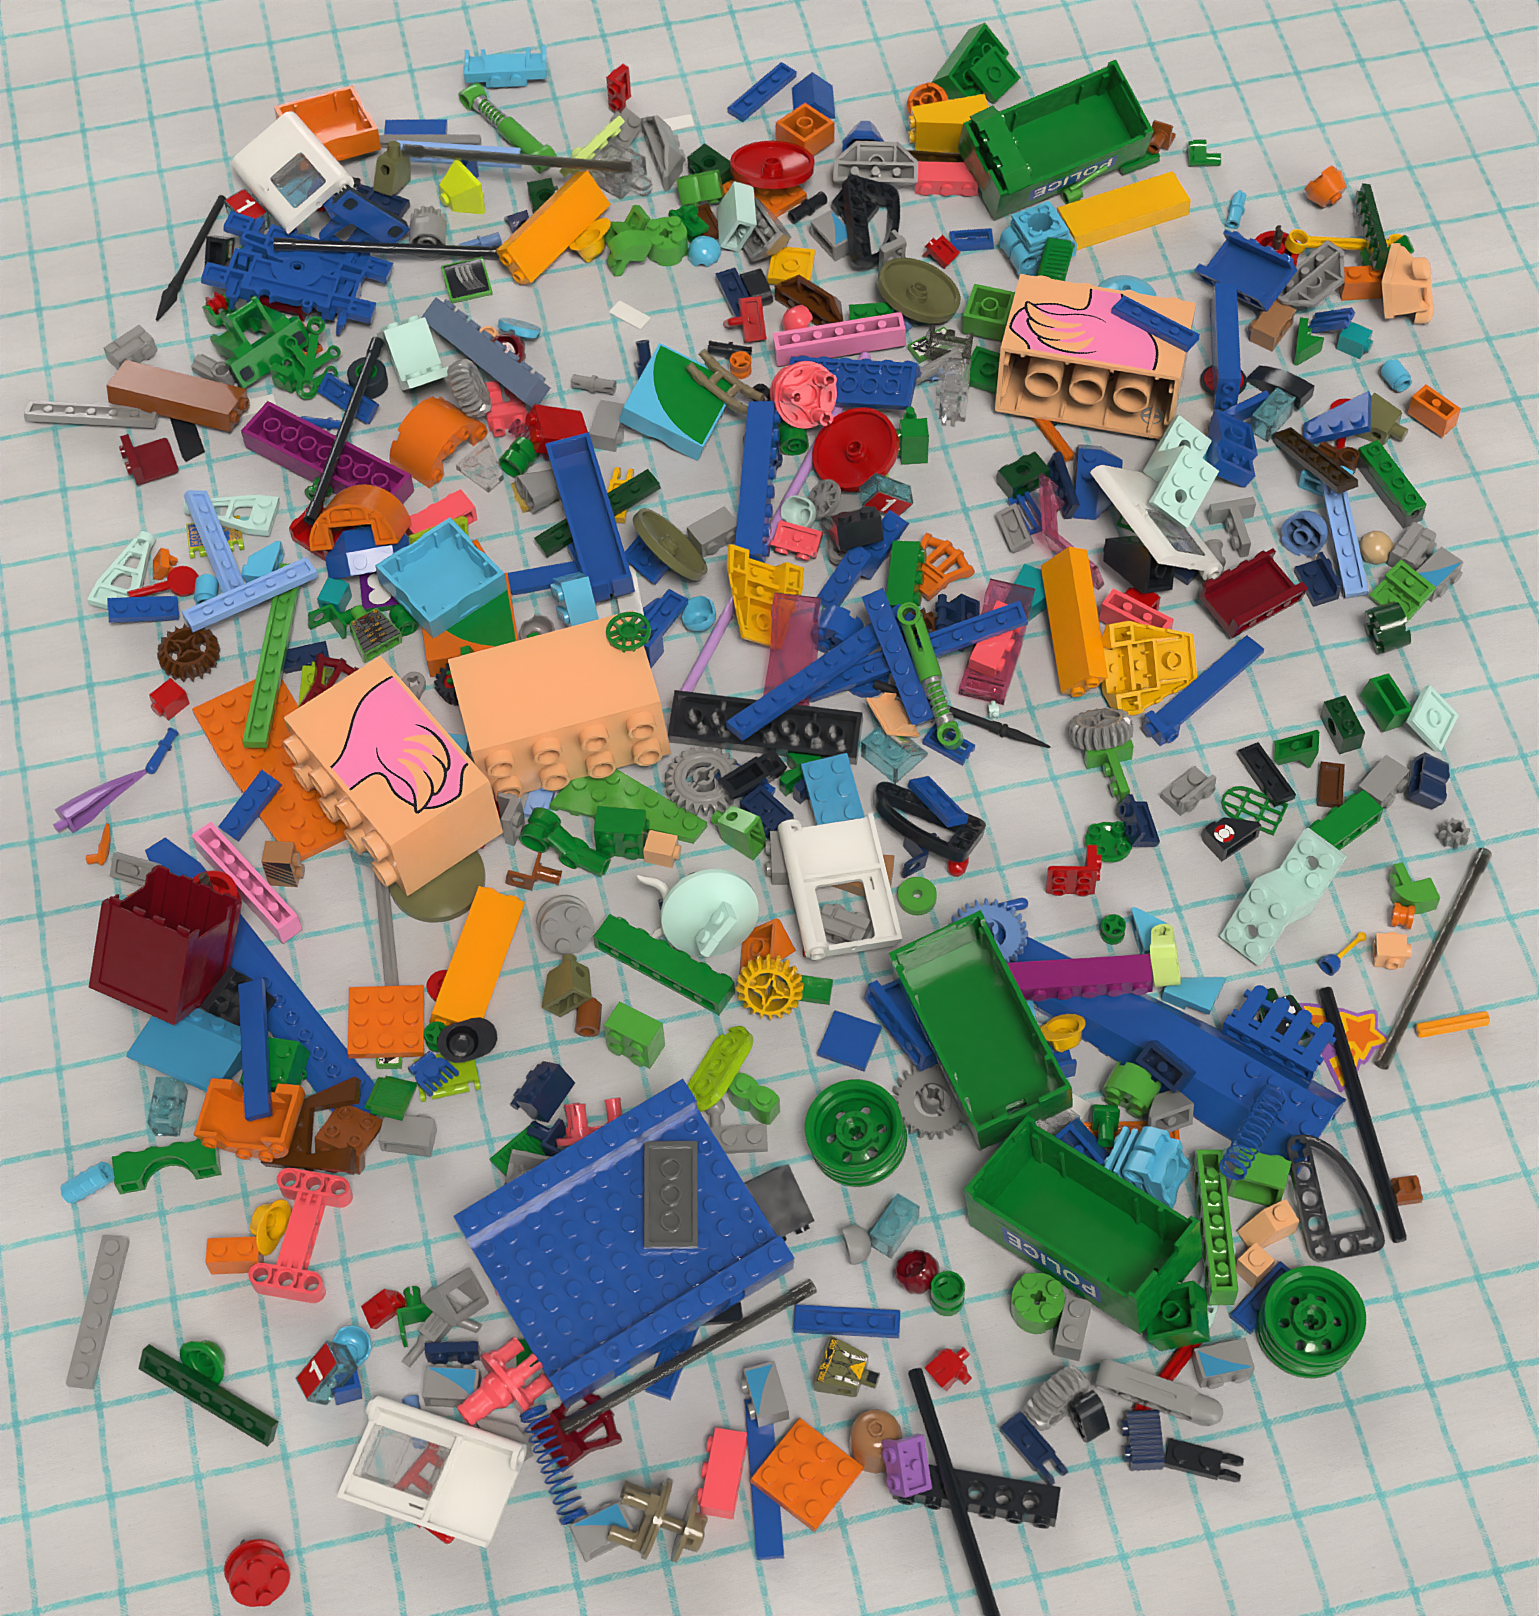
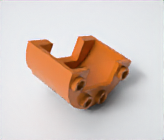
M429 397L417 404L400 424L397 430L400 432L397 441H392L390 463L411 474L412 478L430 489L435 483L440 482L444 476L442 461L448 455H451L455 448L462 441L467 440L468 437L470 445L474 447L486 437L488 430L482 422L467 416L463 410L443 397Z
M372 485L351 486L340 491L313 524L309 539L310 551L333 549L335 545L332 532L340 531L344 526L371 524L376 545L396 544L412 522L404 505L390 492Z
M211 1078L193 1135L202 1140L201 1144L203 1146L213 1149L217 1147L235 1153L237 1158L250 1160L251 1157H254L264 1162H273V1159L282 1158L289 1152L305 1098V1091L300 1085L277 1084L276 1091L271 1092L272 1116L248 1122L245 1119L243 1088L234 1080Z

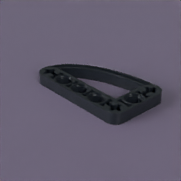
M849 175L842 183V194L850 259L858 267H873L879 263V251L875 254L871 252L865 200L887 206V230L883 246L885 243H890V232L895 229L898 233L899 193L892 185L857 175ZM867 187L872 189L874 194L870 193ZM851 199L858 204V207L851 202ZM853 217L857 218L860 224L856 223ZM855 235L861 237L863 242L859 241Z
M880 782L876 787L873 801L880 816L903 836L937 855L954 862H964L984 835L986 823L978 817L966 813L969 816L966 824L946 827L913 791L891 782ZM894 808L956 833L949 842L944 841L916 826Z
M1310 1135L1291 1137L1285 1144V1153L1287 1160L1292 1161L1290 1175L1310 1258L1316 1262L1323 1263L1371 1254L1381 1250L1385 1244V1237L1377 1211L1364 1183L1352 1165L1337 1149L1322 1139ZM1295 1141L1299 1145H1303L1304 1149L1300 1151L1301 1159L1307 1157V1161L1294 1163V1160L1299 1158L1297 1150L1292 1151L1291 1148ZM1311 1149L1329 1159L1344 1176L1361 1207L1368 1229L1331 1236ZM1305 1166L1309 1169L1310 1177L1308 1180H1301L1297 1176L1298 1167ZM1305 1192H1312L1316 1196V1203L1313 1206H1308L1303 1202V1194ZM1312 1217L1319 1218L1322 1222V1228L1318 1232H1314L1309 1228L1308 1222ZM1369 1234L1373 1238L1378 1239V1242L1374 1244V1248H1372L1371 1244H1364L1360 1246L1362 1251H1359V1241L1369 1238ZM1325 1235V1238L1320 1239L1321 1246L1327 1248L1324 1257L1320 1253L1315 1252V1249L1319 1247L1318 1239L1312 1241L1311 1237ZM1343 1238L1350 1239L1353 1243V1250L1350 1253H1345L1340 1248V1241Z

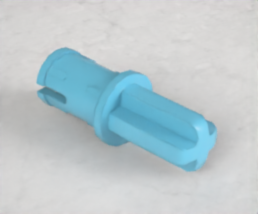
M1242 190L1234 193L1232 204L1228 207L1229 216L1226 225L1230 229L1239 228L1241 216L1245 213L1244 204L1247 195Z

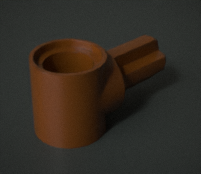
M1326 442L1319 444L1318 449L1337 464L1354 471L1353 474L1356 472L1359 452L1355 448L1344 447L1339 450Z

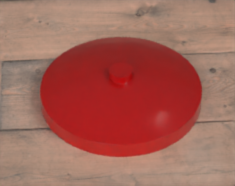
M760 141L737 149L730 159V171L738 181L746 185L763 189H783L802 184L813 175L814 157L807 149L793 143Z
M872 408L849 409L833 417L832 423L824 426L819 432L812 453L814 468L822 480L830 479L838 483L841 491L854 492L866 489L884 478L893 467L899 452V436L889 418L880 411Z

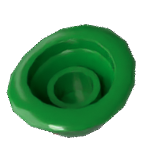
M209 1340L201 1342L190 1341L182 1345L180 1348L182 1364L219 1385L223 1379L225 1354L222 1348L217 1343Z

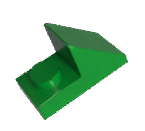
M1300 317L1294 365H1299L1322 351L1324 337L1311 336L1312 328L1308 327L1309 318Z
M1314 730L1276 740L1274 761L1278 765L1300 760L1310 768L1319 752L1320 732Z
M787 753V765L791 770H787L779 778L780 791L785 797L793 792V786L803 778L800 765L822 759L820 756Z

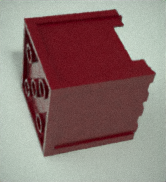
M156 865L152 868L151 872L146 874L143 887L123 900H120L119 894H116L102 901L88 988L172 1025H176L201 1006L228 967L231 966L242 901L230 894L224 893L222 895L215 892L211 886L204 883L200 885L194 883L193 879L188 876L181 875L180 877L169 872V868L162 865Z

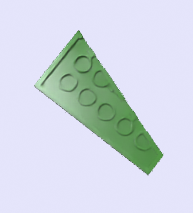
M618 769L613 774L604 778L586 776L571 780L549 804L550 810L558 811L559 809L570 812V815H584L592 817L594 820L596 818L597 806L646 810V818L650 820L648 833L649 830L677 835L679 841L692 844L697 841L708 827L705 820L691 812L686 813L682 807L679 809L676 803L671 802Z

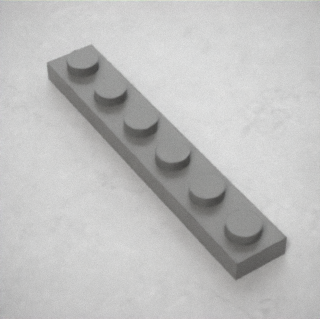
M29 400L24 412L25 421L155 428L159 418L157 412L150 413L123 405Z
M102 1235L66 1380L68 1387L94 1390L130 1243L128 1238Z

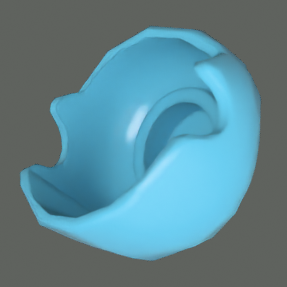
M698 236L692 240L688 248V260L694 266L704 264L706 267H709L716 263L721 256L720 244L712 237Z
M696 596L689 599L688 605L681 615L683 624L687 629L696 632L709 629L716 620V610L711 599L705 596Z
M355 1325L339 1329L330 1346L336 1363L350 1369V1364L354 1363L356 1367L361 1366L371 1352L370 1335L362 1327Z

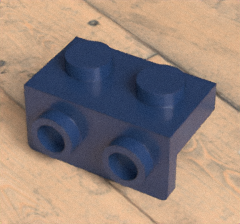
M1127 794L1118 805V812L1122 818L1125 834L1129 839L1131 847H1156L1160 840L1147 802L1135 801L1133 794Z

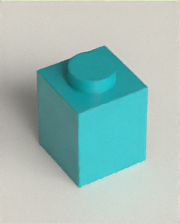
M1350 322L1348 328L1343 329L1339 336L1337 350L1361 359L1365 352L1368 353L1374 341L1371 340L1373 330Z
M328 577L317 597L319 608L332 603L339 613L345 611L352 598L349 583L341 579Z

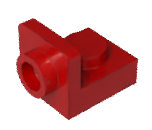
M942 234L937 240L933 237L924 246L927 250L922 256L926 258L930 254L945 269L960 252Z

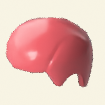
M796 305L789 308L782 318L783 330L807 328L813 319L808 308L804 305Z

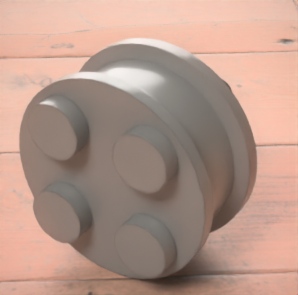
M571 895L555 896L542 905L537 915V928L544 944L556 953L571 954L578 952L589 943L593 936L594 922L587 906L577 897Z

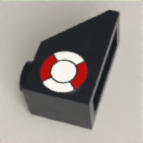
M217 235L206 236L204 268L207 262L228 267L234 253L235 238Z
M1224 817L1218 822H1211L1205 828L1203 843L1222 862L1258 838L1261 824L1258 821Z

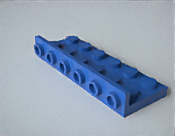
M801 355L799 357L791 356L789 363L791 365L801 361H812L824 366L830 373L837 377L835 406L906 410L907 407L912 405L917 377H921V370L918 364L913 361H872L866 358L851 360L846 357L831 359L826 356L812 358Z

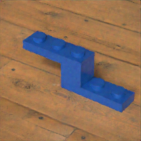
M889 510L882 519L884 540L866 544L864 547L850 548L815 599L826 607L828 605L841 606L861 575L870 580L892 550L893 541L899 540L910 523Z
M670 589L666 591L646 617L651 626V635L648 644H644L650 668L654 666L664 653V634L688 605V598Z

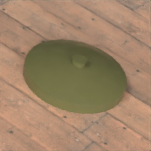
M895 258L883 265L877 278V286L884 300L896 311L902 312L904 316L924 323H942L950 320L960 306L961 297L955 283L943 271L927 262L913 258Z
M641 508L633 516L635 529L659 561L680 575L694 581L700 580L707 573V565L701 553L687 536L669 520L647 508Z
M476 850L409 896L404 893L396 882L391 884L389 889L395 904L406 915L416 920L430 923L450 921L470 910L478 887H485V868L482 858Z

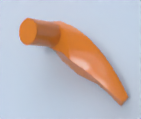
M108 823L105 824L101 841L98 845V853L86 855L88 865L95 863L102 865L108 858L110 850V828Z

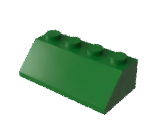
M984 22L970 28L932 80V83L940 86L950 100L981 95L983 91L968 74L967 70L995 45L1005 58L1009 52Z

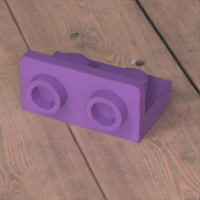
M915 1434L896 1441L891 1439L882 1441V1456L887 1471L886 1482L891 1494L906 1498L932 1489L924 1435Z

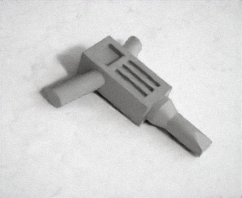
M433 1286L430 1287V1288L428 1289L427 1293H428L429 1291H431L432 1289H434V1287H433ZM447 1296L456 1313L463 1309V1307ZM432 1312L418 1329L420 1335L417 1343L402 1362L410 1368L425 1350V1343L441 1342L452 1329V1326ZM466 1319L457 1326L477 1333L481 1329L482 1324Z

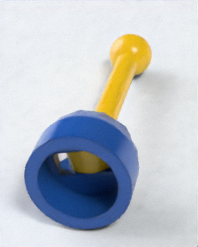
M1359 932L1357 938L1338 955H1325L1319 961L1322 971L1329 976H1333L1339 971L1341 967L1340 959L1360 941H1365L1366 934Z

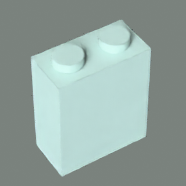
M734 181L717 207L719 244L721 248L739 252L757 225L754 189L750 185Z

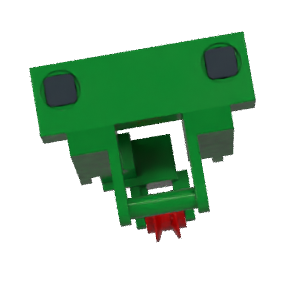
M213 292L212 299L205 297L206 303L202 308L209 324L214 326L224 324L228 330L220 336L213 334L210 336V340L220 355L229 358L224 363L229 367L228 370L233 375V379L236 380L235 382L238 384V387L246 388L268 373L274 363L280 365L283 358L294 355L283 346L287 337H295L301 350L309 343V334L300 318L292 316L288 319L284 314L262 305L256 296L251 297L250 301L239 309L235 306L234 310L230 309V299L226 298L224 293L218 294ZM245 330L252 332L260 330L267 334L253 344H250L243 332ZM287 341L288 346H294L292 341Z

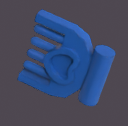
M432 1051L427 1052L408 1067L412 1075L416 1074L415 1079L418 1086L429 1097L433 1095V1092L425 1084L433 1091H437V1088L432 1083L442 1087L440 1079L444 1083L448 1082L441 1074V1071L450 1079L453 1078V1075L455 1077L459 1075L456 1068L447 1060L441 1057L436 1058Z

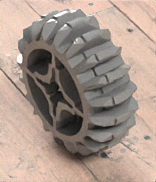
M467 358L458 360L450 365L447 370L449 385L463 412L469 417L479 418L491 411L490 392L476 365Z
M1105 707L1103 709L1096 708L1095 710H1087L1085 713L1081 712L1073 717L1069 725L1071 742L1074 743V746L1080 749H1087L1088 751L1116 748V746H1122L1133 737L1131 715H1128V712L1122 709L1115 710L1113 707L1110 709Z
M1073 1365L1065 1367L1055 1375H1052L1033 1394V1397L1025 1406L1024 1415L1028 1418L1027 1420L1038 1430H1047L1068 1415L1070 1412L1069 1403L1084 1395L1088 1391L1090 1382Z

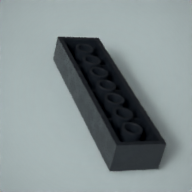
M674 690L668 738L672 743L705 747L712 746L713 748L762 754L774 749L779 756H787V753L820 756L822 759L847 753L850 764L857 765L863 725L862 712L794 705L742 741L726 728V721L757 700Z

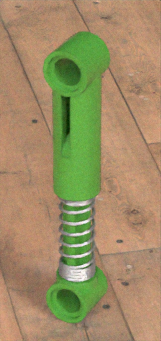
M478 82L471 84L458 93L462 105L467 110H477L498 129V133L515 148L521 149V153L529 160L536 172L541 173L558 162L557 155L552 147L548 144L543 145L515 119L505 116V113H502L498 107H495L488 100L484 88Z
M911 602L904 603L899 607L897 617L900 621L919 681L927 688L926 693L929 694L928 699L931 700L930 705L933 706L932 711L935 712L934 717L937 718V738L944 748L955 750L963 743V734L957 722L954 721L952 712L949 711L950 706L947 705L948 700L945 699L946 695L941 687L942 672L923 614L916 604ZM909 612L916 613L912 621L905 620V615ZM917 629L922 644L921 648L918 646L913 630ZM947 732H956L954 740L945 741L944 737Z

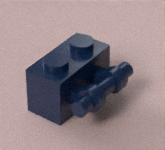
M961 593L950 602H947V595L939 594L938 601L935 603V611L937 612L935 629L940 630L980 615V601ZM970 646L959 649V651L963 652Z
M542 1061L541 1064H537L534 1070L529 1071L523 1086L518 1088L513 1094L514 1099L510 1105L516 1110L521 1107L531 1119L548 1123L575 1082L559 1064Z

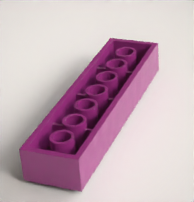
M269 401L261 407L241 430L246 448L311 482L316 477H321L336 437L332 433ZM346 441L330 483L334 494L337 495L340 491L355 485H372L390 492L403 504L414 492L411 474Z

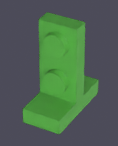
M1131 739L1122 746L1108 748L1107 750L1088 751L1085 749L1084 764L1086 770L1100 766L1103 767L1105 777H1109L1111 782V794L1113 797L1116 796L1118 804L1122 802L1127 794H1130L1120 762L1132 759L1134 746Z

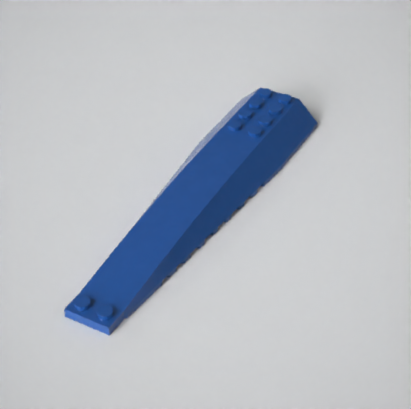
M998 925V943L1001 945L1006 935L1004 930ZM1027 937V945L1023 947L1024 953L1018 955L1017 961H1009L1013 963L1073 958ZM1127 993L1116 997L1097 995L1094 998L1078 996L1067 1000L1047 998L1044 1001L1029 999L1046 1015L1050 1014L1056 1017L1063 1014H1077L1085 1019L1086 1025L1082 1030L1081 1039L1085 1042L1089 1041L1099 1048V1052L1106 1057L1109 1055L1117 1062L1121 1061L1123 1066L1126 1062H1130L1142 1067L1135 1061L1151 1040H1158L1197 1072L1181 1092L1194 1103L1193 1117L1230 1141L1234 1139L1235 1134L1250 1111L1251 1105L1254 1104L1255 1098L1258 1097L1261 1087L1266 1084L1280 1087L1286 1093L1287 1101L1283 1105L1282 1110L1278 1112L1279 1116L1274 1119L1275 1123L1271 1126V1131L1267 1133V1138L1263 1140V1146L1258 1147L1259 1152L1270 1156L1279 1155L1287 1160L1285 1144L1291 1137L1310 1135L1320 1138L1329 1122L1335 1119L1346 1102L1344 1097L1314 1080L1311 1083L1222 1034V1030L1147 994L1135 995ZM1152 1075V1077L1150 1078V1079H1152L1155 1083H1156V1081L1158 1080V1079L1155 1078L1153 1075ZM1161 1082L1162 1087L1159 1094L1170 1090ZM1269 1089L1263 1091L1264 1095L1274 1096L1281 1103L1284 1101L1283 1096L1277 1091ZM1266 1097L1270 1101L1278 1103L1275 1099ZM1257 1104L1258 1109L1269 1112L1273 1117L1276 1116V1112L1269 1111L1262 1104ZM1264 1104L1266 1107L1274 1110L1271 1106ZM1253 1111L1254 1116L1265 1119L1269 1124L1272 1123V1119L1265 1118L1258 1111ZM1260 1111L1264 1115L1270 1117L1267 1113ZM1249 1118L1250 1123L1261 1126L1265 1131L1268 1130V1126L1261 1125L1254 1118ZM1250 1125L1245 1126L1246 1130L1255 1132L1261 1138L1265 1136L1264 1133L1257 1132ZM1246 1132L1241 1133L1243 1138H1248L1257 1145H1260V1140L1251 1138ZM1242 1139L1237 1140L1239 1145L1257 1150V1148L1247 1145ZM1295 1141L1291 1148L1292 1151L1297 1150L1299 1158L1294 1160V1163L1307 1161V1157L1301 1159L1300 1151L1304 1149L1303 1145H1299ZM1304 1166L1298 1167L1297 1176Z

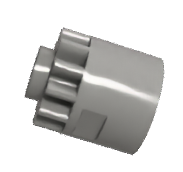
M421 206V210L415 208L414 213L410 216L409 244L445 245L446 214H441V209L436 210L433 206ZM418 255V256L424 257V258H432V257H436L437 255Z

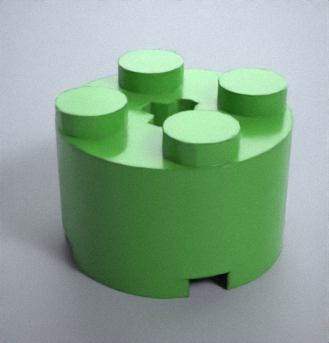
M677 216L651 219L647 222L645 232L652 244L647 255L648 259L658 262L660 266H673L680 263L688 252L687 229L681 222V219Z
M1118 1061L1102 1088L1106 1096L1104 1101L1108 1105L1121 1106L1127 1109V1113L1132 1117L1141 1119L1142 1115L1149 1112L1154 1097L1159 1093L1162 1084L1159 1080L1155 1083L1150 1079L1152 1074L1146 1069L1130 1062H1126L1123 1066L1121 1061Z
M1026 1273L1017 1281L1012 1291L1010 1312L1022 1330L1032 1334H1042L1059 1324L1065 1303L1062 1284L1052 1276L1044 1273Z

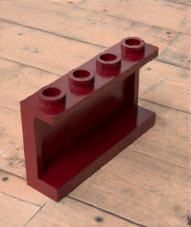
M1274 548L1267 552L1264 550L1259 552L1252 560H1244L1237 568L1233 570L1227 569L1218 578H1210L1202 585L1203 589L1198 598L1231 638L1300 602L1308 589L1303 581L1294 585L1273 559L1276 553Z

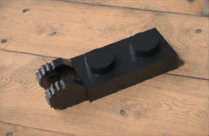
M1170 1438L1164 1467L1213 1480L1221 1479L1237 1483L1241 1479V1474L1228 1469H1220L1221 1463L1240 1467L1244 1463V1458Z

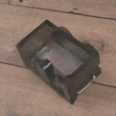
M931 325L926 333L924 356H929V359L933 361L954 349H958L962 354V360L954 365L961 366L967 364L971 358L974 333L969 332L966 338L955 337V330L952 329L947 330L945 334L935 333L936 325Z

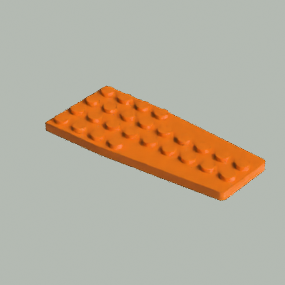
M254 679L192 708V711L223 767L242 794L261 770L282 784L258 817L275 841L294 842L297 852H300L301 862L347 840L344 830L348 827L341 819L332 823L318 803V799L322 796L316 788L307 792L298 782L292 771L296 764L291 760L282 745V741L290 737L284 717L299 707L283 679H281L268 748L244 747L242 741L255 684Z

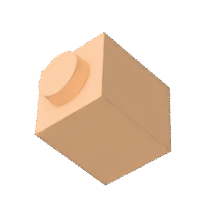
M649 830L643 850L644 861L673 868L675 859L679 860L682 846L678 845V836Z
M1255 1242L1237 1260L1236 1273L1254 1289L1273 1269L1275 1259Z

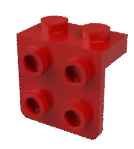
M1087 845L1085 866H1049L1047 869L1046 893L1055 896H1062L1064 894H1077L1078 896L1095 895L1096 881H1100V869L1102 867V855L1097 854V845Z

